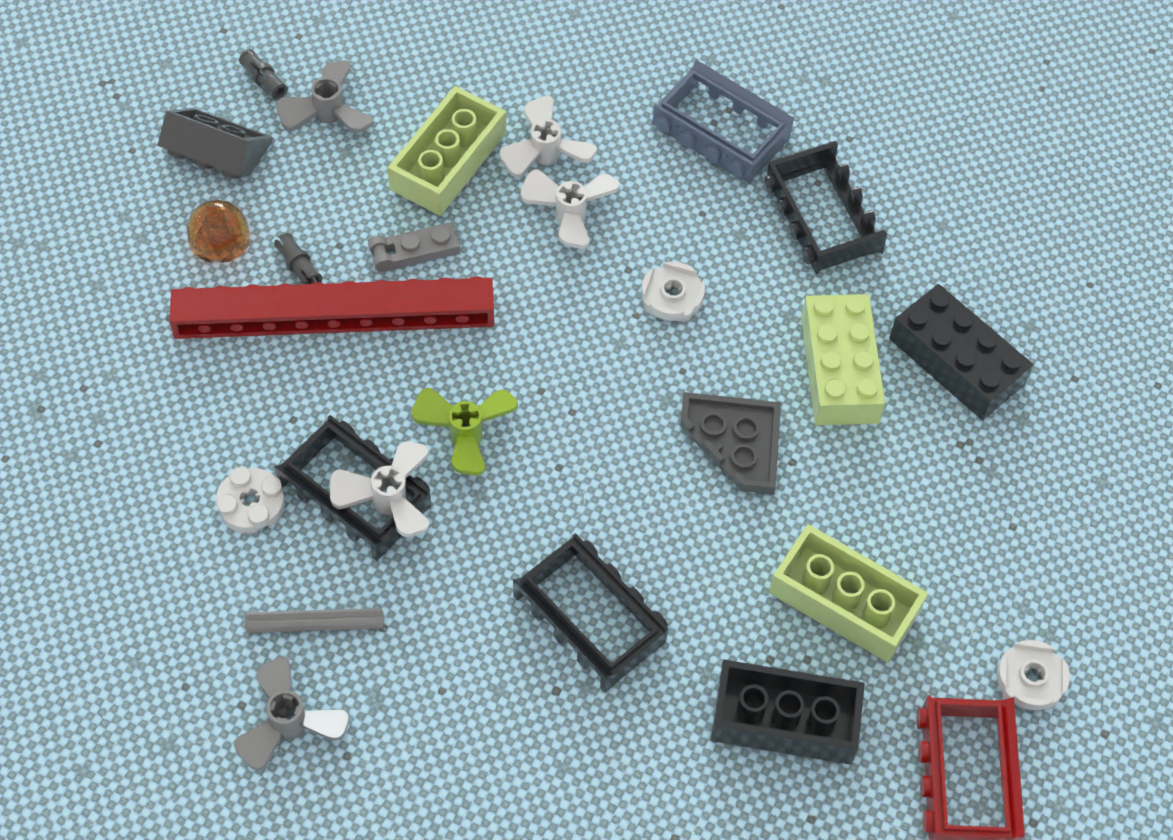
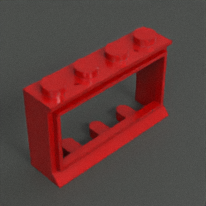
M927 695L922 708L918 707L916 715L917 728L923 730V741L919 742L918 747L919 762L925 765V775H922L920 780L921 797H926L927 810H924L922 814L923 832L928 833L929 840H1022L1025 836L1014 697L1004 700L935 698ZM941 716L996 718L1005 827L948 825Z

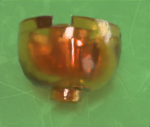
M218 199L206 201L199 205L189 216L186 225L189 247L194 255L201 260L212 263L211 259H221L222 263L230 262L241 256L248 248L250 236L248 221L240 208L230 202Z

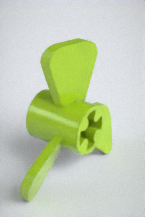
M424 388L418 394L412 407V419L415 423L421 425L449 427L450 439L455 445L451 459L453 469L461 474L479 476L485 471V463L478 447L483 436L482 422L514 412L518 407V400L507 390H498L479 407L469 401L458 402L452 406L432 388Z

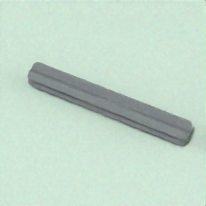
M381 608L248 612L245 615V629L248 633L381 629L384 624V614Z

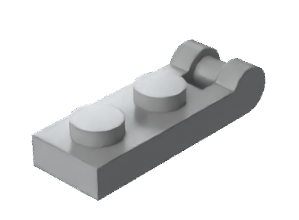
M452 222L389 237L378 235L368 240L369 250L375 255L373 258L375 269L380 272L460 254V245ZM395 250V254L390 255L389 253H387Z

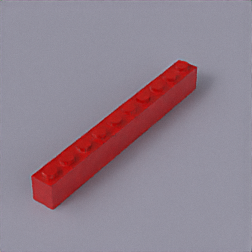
M475 276L465 279L346 281L328 284L314 282L301 285L283 283L274 286H216L214 288L185 287L182 289H171L169 322L174 339L494 327L493 278Z

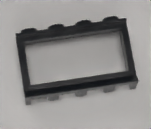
M836 140L769 162L768 172L764 177L768 192L774 193L777 199V208L782 217L786 216L789 222L792 238L798 240L802 247L801 252L805 263L811 264L816 274H819L820 270L874 252L883 254L887 238L885 229L875 232L876 217L873 210L864 212L861 206L863 198L861 188L859 186L851 188L848 183L850 176L848 164L839 165L837 163L838 144ZM824 168L861 237L820 251L784 181Z
M329 415L328 420L284 463L274 466L276 477L281 481L282 488L288 483L295 486L297 497L303 503H307L310 499L317 503L326 521L331 523L336 518L344 524L346 534L352 541L357 542L362 538L371 546L372 558L378 561L402 537L396 529L393 517L380 530L376 529L349 507L343 509L335 508L330 501V492L301 470L334 438L376 470L382 466H392L394 458L388 459L380 453L379 448L371 440H363L356 435L354 429L343 420L339 422ZM409 475L405 478L406 493L412 497L409 502L424 514L431 507L430 488L421 478H413Z
M576 533L573 534L570 540L521 578L513 579V597L518 601L524 596L531 603V613L535 619L541 621L545 618L554 627L556 641L560 645L568 642L576 650L578 664L584 670L591 666L601 677L600 689L604 693L667 641L668 624L665 618L658 611L652 612L644 603L640 592L634 587L629 588L621 580L618 570L612 564H606L598 556L594 545L588 540L583 541ZM574 556L650 632L613 663L598 650L537 586Z

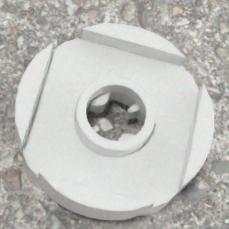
M666 262L663 263V267L655 270L653 267L644 276L641 297L644 302V309L649 314H653L663 320L684 323L691 320L692 315L698 312L703 304L705 285L703 280L701 282L697 277V272L687 264ZM672 287L678 288L677 293L680 294L675 296L669 295L665 290L670 291Z
M237 467L233 469L230 476L225 478L220 484L216 494L218 512L224 523L230 529L240 533L252 534L267 525L271 527L280 519L285 508L281 481L270 472L259 468L247 469L245 467ZM249 495H255L256 499H260L258 503L252 502L250 506H245L244 498Z
M1024 640L1015 644L1014 647L1004 653L997 667V681L1002 690L1003 698L1014 697V704L1028 710H1044L1054 707L1064 695L1069 685L1070 673L1067 663L1054 653L1055 649L1044 642ZM1030 668L1036 669V675L1040 673L1042 679L1032 682L1025 676V673H1028Z

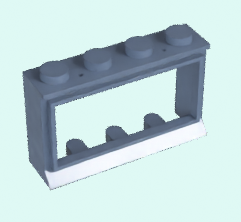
M695 60L691 70L658 104L654 105L652 125L656 126L659 131L679 140L685 147L692 148L705 156L708 161L728 170L734 177L741 178L750 184L790 140L794 117L707 65ZM698 82H701L709 87L708 94L712 99L717 100L722 95L733 102L732 108L737 114H742L746 109L757 116L759 127L765 129L771 124L776 127V130L752 155L677 110L676 107L698 85Z

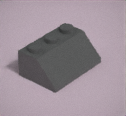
M192 107L166 111L157 146L167 149V154L182 159L186 156L194 159V164L207 169L215 167L222 170L221 174L223 176L239 179V176L252 174L271 145L273 137Z

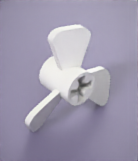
M546 95L532 100L524 107V116L531 125V139L506 145L500 149L502 164L510 175L515 178L523 177L534 162L540 165L554 164L559 160L560 153L582 163L591 162L597 153V147L592 143L561 139V127L552 120L554 99L551 96Z
M532 170L528 173L522 185L521 199L527 204L556 206L555 217L561 225L559 229L560 242L565 246L586 249L589 246V236L583 223L586 219L587 202L616 193L620 189V182L609 174H601L585 187L576 181H567L558 186L542 171Z
M411 441L401 443L397 447L392 466L378 468L371 478L341 469L334 471L330 477L331 504L337 509H343L372 500V504L378 512L385 515H393L396 529L400 535L412 537L425 533L429 529V521L406 500L405 478L427 459V446Z

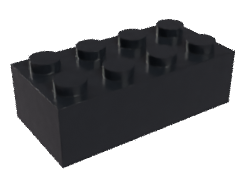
M939 283L895 318L889 340L982 421L1026 384L1034 366L1031 361Z
M723 659L710 741L852 765L859 747L865 683Z

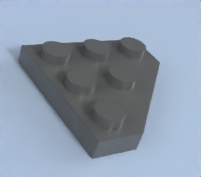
M684 392L680 427L741 491L774 494L781 402Z

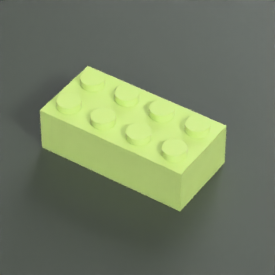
M454 86L387 167L389 190L441 216L506 135V111Z
M869 294L806 296L801 321L815 426L879 424L885 406Z
M809 524L806 525L774 573L769 589V594L887 663L890 662L921 612L928 596V592Z

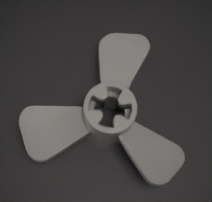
M342 60L326 64L322 68V78L314 81L311 86L312 97H281L276 103V108L283 128L288 131H294L314 117L323 123H334L340 120L350 131L356 133L363 132L372 127L373 118L370 115L343 105L341 86L351 70L350 62Z
M278 657L258 669L257 681L269 698L266 706L269 720L238 736L234 742L237 755L250 768L257 771L263 770L270 761L281 738L286 740L297 738L305 729L333 741L343 738L349 724L348 714L343 710L304 711L300 696L291 691V666L287 658ZM287 710H295L294 717L287 720Z

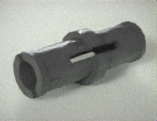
M252 49L245 50L239 57V63L252 75L254 83L262 86L274 100L284 97L288 87L275 75L274 68L270 64L264 63ZM259 70H261L265 74L267 79L259 72Z
M290 233L279 235L278 237L283 242V245L276 239L274 246L285 258L287 268L296 273L303 284L314 283L313 278L317 282H322L321 274L318 273L310 262V255L298 246Z

